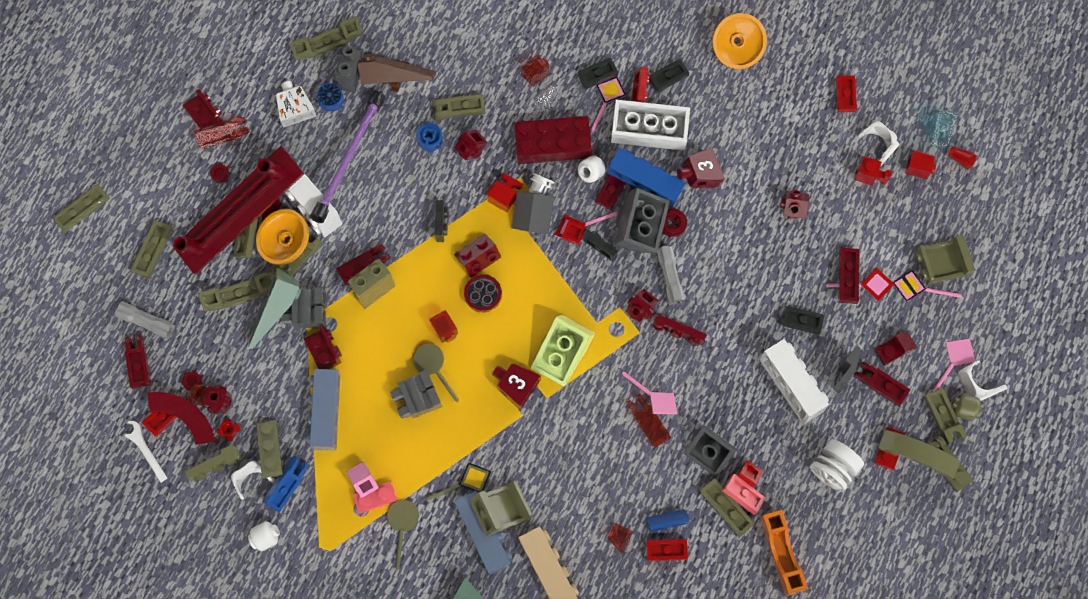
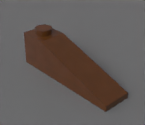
M373 54L364 55L358 62L361 84L433 80L436 76V71L380 56L374 57Z

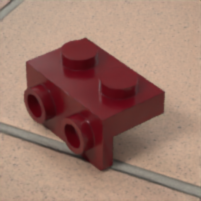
M486 234L478 237L454 254L471 278L501 258L496 244Z

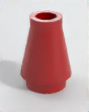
M952 146L948 153L949 157L965 169H972L978 158L975 152Z

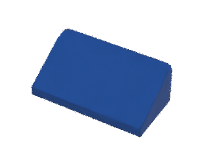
M685 509L647 517L650 532L685 525L690 521Z

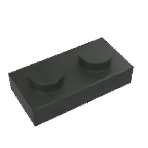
M611 57L578 71V76L585 90L619 74Z
M678 59L650 74L649 80L658 93L688 77L689 71L681 59Z
M436 200V242H444V235H448V225L445 224V218L449 217V208L445 207L444 200Z
M587 229L583 234V241L613 262L618 254L616 246L610 242L606 243L597 232H591Z
M786 306L782 326L820 335L824 315Z

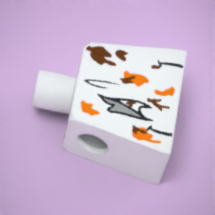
M291 81L281 84L283 92L277 93L276 98L279 118L283 128L316 117L314 108L301 86L294 88Z

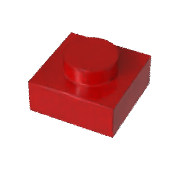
M569 220L561 239L579 246L586 227Z
M746 460L737 476L751 487H755L763 471Z

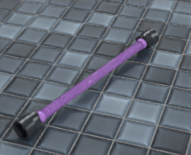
M379 91L372 92L367 102L368 110L323 200L316 203L310 214V218L314 222L324 223L329 212V202L371 118L376 111L380 110L386 99L383 93Z

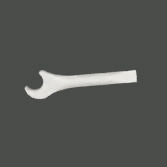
M128 421L129 424L134 426V430L131 434H125V436L139 447L162 483L168 478L146 445L141 425L135 421Z

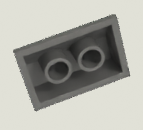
M639 188L628 192L614 245L629 251L656 254L670 201Z

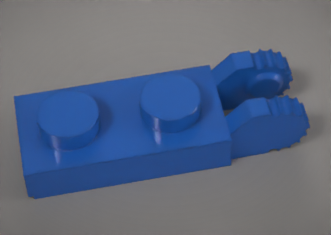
M295 455L286 463L283 474L279 475L262 501L277 512L282 510L301 482V478L308 467L306 462L302 461L299 463L300 460Z

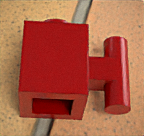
M864 156L859 165L855 180L873 186L876 179L880 180L882 184H887L892 176V171L886 170L884 172L880 170L881 161Z
M504 173L501 180L506 182V184L497 180L487 190V197L489 203L507 213L516 200L517 191L513 190V188L521 190L524 184Z

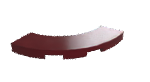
M147 392L150 412H164L182 420L190 429L195 445L216 442L209 421L193 403L171 393Z

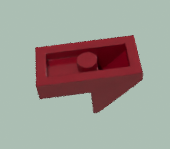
M906 331L895 335L891 340L874 350L883 365L886 366L918 347Z

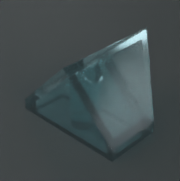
M938 109L916 116V119L930 140V145L949 148L958 112Z

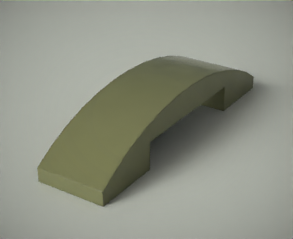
M357 16L340 22V27L313 38L307 39V37H303L289 43L295 60L312 58L332 51L359 37L363 31Z
M273 271L256 275L252 280L219 290L213 288L198 293L204 312L237 306L267 295L274 276Z
M884 430L878 449L895 456L900 455L934 469L935 473L952 480L955 478L960 464V460L934 446L888 430Z

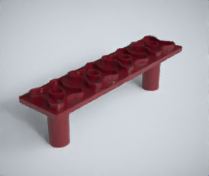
M280 146L267 159H260L257 163V168L186 235L177 237L174 240L173 248L192 273L198 274L304 175V172L286 149Z

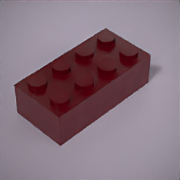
M588 116L514 122L518 165L586 159L592 156Z

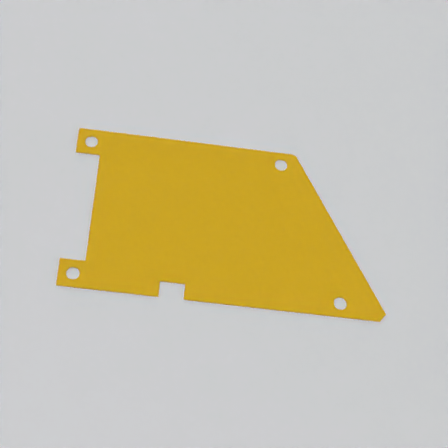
M521 177L516 179L524 185L521 190H518L515 187L513 188V190L531 193L529 192L528 186L525 184ZM487 199L448 225V235H444V242H436L435 235H433L387 266L386 268L391 273L395 287L366 309L363 308L353 295L354 290L326 307V318L332 317L337 321L336 329L331 332L334 338L331 342L334 347L338 346L342 354L339 357L342 363L331 368L338 370L340 373L336 451L314 450L319 548L332 551L386 513L393 504L370 510L363 517L357 516L354 513V505L356 503L353 494L358 492L346 471L364 462L377 486L391 481L397 501L404 500L523 416L519 409L497 389V384L500 380L494 377L492 373L498 365L507 371L513 363L541 375V381L537 386L546 399L564 386L531 368L556 317L564 315L595 333L587 351L567 384L640 333L621 307L598 323L594 320L527 231L512 229L515 205H512L506 213L489 203ZM483 234H486L496 244L501 255L500 259L475 275H489L495 278L500 283L502 289V299L499 305L486 313L476 312L466 303L464 289L467 282L472 278L454 256L456 252ZM619 322L624 326V333L621 336L615 337L610 334L609 327L612 323ZM307 328V336L319 331L320 328ZM424 344L436 345L444 355V363L439 371L459 401L456 402L438 375L434 373L429 376L443 407L416 418L410 416L402 419L397 408L406 404L405 399L394 402L390 391L399 387V382L419 374L413 361L416 350ZM308 349L309 378L311 379V375H314V369H318ZM310 384V394H313V387Z

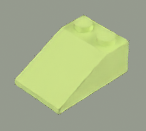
M564 315L556 317L531 368L558 384L565 386L587 351L595 333Z

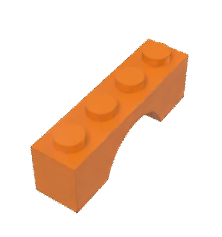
M783 510L763 515L760 521L784 595L789 596L807 590L808 586L802 568L797 563L791 547L789 528Z

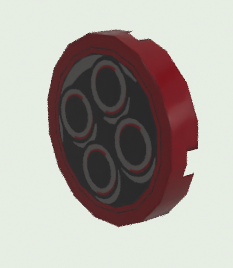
M481 274L474 276L465 286V301L476 312L486 313L495 309L502 299L500 283L489 275Z

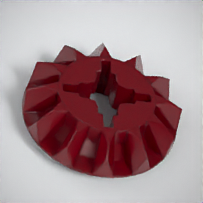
M669 208L662 235H666L669 238L678 237L687 228V218L682 211ZM676 219L675 225L677 227L671 226L668 228L669 222L667 220L673 221Z

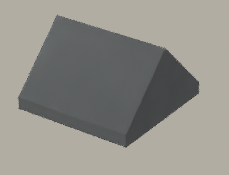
M517 191L512 229L549 234L554 197Z
M704 425L685 452V455L717 477L737 448Z

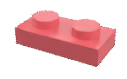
M736 474L730 476L722 490L753 515L758 513L766 498Z
M391 481L378 485V489L363 498L358 493L353 494L359 514L397 501Z

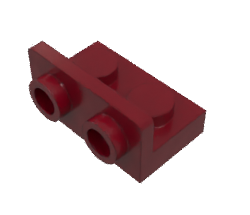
M197 89V96L183 104V107L201 131L206 134L223 122L220 118L222 113L216 105L212 107L210 104L212 100L206 92L202 94Z
M320 326L319 331L303 338L318 369H331L342 363L339 358L342 354L338 346H333L331 341L334 338L329 329L325 330L323 326Z

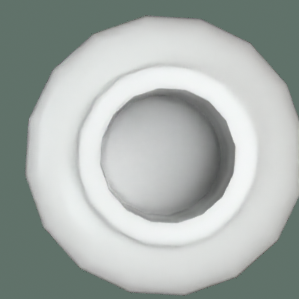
M590 156L582 160L578 166V174L585 182H595L605 173V164L597 156Z
M265 521L251 528L248 540L254 549L264 551L278 543L280 531L275 524L272 525L270 522Z

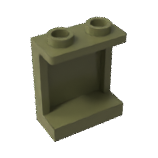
M964 235L956 236L951 241L924 247V245H919L914 253L916 262L920 263L921 278L923 281H926L927 285L970 276L975 271Z
M380 259L371 263L348 281L354 290L353 295L364 309L395 287L391 273Z
M516 480L487 493L485 491L479 492L469 500L486 537L522 524L533 516Z

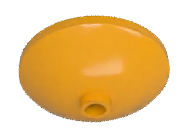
M736 13L729 15L717 25L712 39L713 50L716 57L724 65L734 69L748 68L757 63L765 52L767 45L765 28L758 19L749 14ZM736 37L739 38L738 44L734 43V39Z
M281 209L271 213L261 223L257 232L256 245L259 254L266 261L276 265H283L294 261L307 246L309 239L308 224L304 217L294 210Z

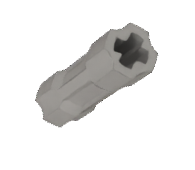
M663 246L658 249L657 257L666 283L669 305L685 302V296L675 266L676 260L673 247Z
M124 301L119 304L115 311V316L145 328L167 340L175 329L173 323L139 310Z

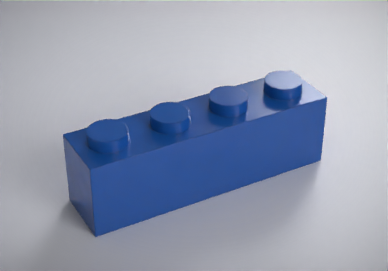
M618 149L606 172L634 188L642 189L669 200V206L671 207L676 203L686 184L678 176L669 175L663 168L652 166L646 159L635 157L627 149Z

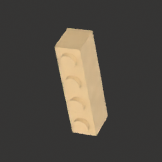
M539 526L518 537L548 598L578 599L577 595H579V592L574 583L570 585L567 579L570 575L565 565L560 566L557 560L560 556L556 548H551L548 543L551 539L546 529L542 531Z

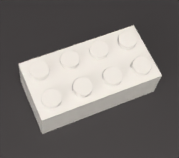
M616 100L611 143L685 151L690 108Z
M305 173L284 193L289 198L288 200L292 206L298 208L306 222H310L312 229L317 235L321 233L325 238L342 225L338 212L330 203L328 207L329 212L324 223H316L310 218L316 203L323 200L324 196Z
M783 339L765 350L760 358V362L804 425L822 414L829 406V400L823 391L820 392L816 386L817 381L812 375L809 376L805 370L806 365L804 362L796 357L791 343H787Z

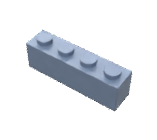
M314 369V375H311L310 379L313 394H310L309 397L312 413L308 415V425H311V433L307 434V444L310 445L312 450L336 451L340 373L335 369Z
M475 490L454 502L490 576L510 566V560L513 558L509 549L503 548L501 542L504 539L500 532L486 537L469 501L477 494Z

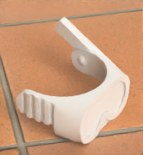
M880 121L872 123L858 136L861 139L866 134H876L883 138L887 149L879 160L882 164L899 146L896 134Z
M980 360L973 362L958 372V377L964 385L966 393L978 397L980 401L1007 389L1006 384L990 390H984L976 385L971 371L973 366L980 363Z
M251 461L231 475L233 485L242 500L245 498L241 493V484L247 475L256 472L262 473L260 461ZM274 476L267 477L269 481L273 484L275 483L276 478Z

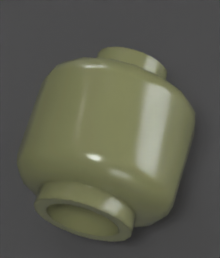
M962 393L959 397L954 398L952 408H954L957 417L973 421L975 418L978 419L980 417L983 404H981L978 397Z

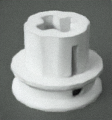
M532 173L533 177L530 180L533 182L529 192L545 195L548 188L552 189L551 185L555 182Z

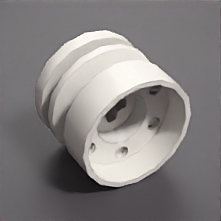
M831 439L822 450L824 456L818 455L816 462L814 461L811 464L810 469L824 484L836 491L844 492L847 489V484L849 485L852 482L849 475L856 476L864 466V462L848 446Z

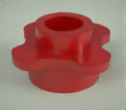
M225 419L220 428L217 429V434L224 436L226 441L231 442L234 440L235 434L240 432L241 428L239 425L233 424L231 419Z

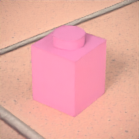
M364 462L346 471L361 498L378 489L373 476Z

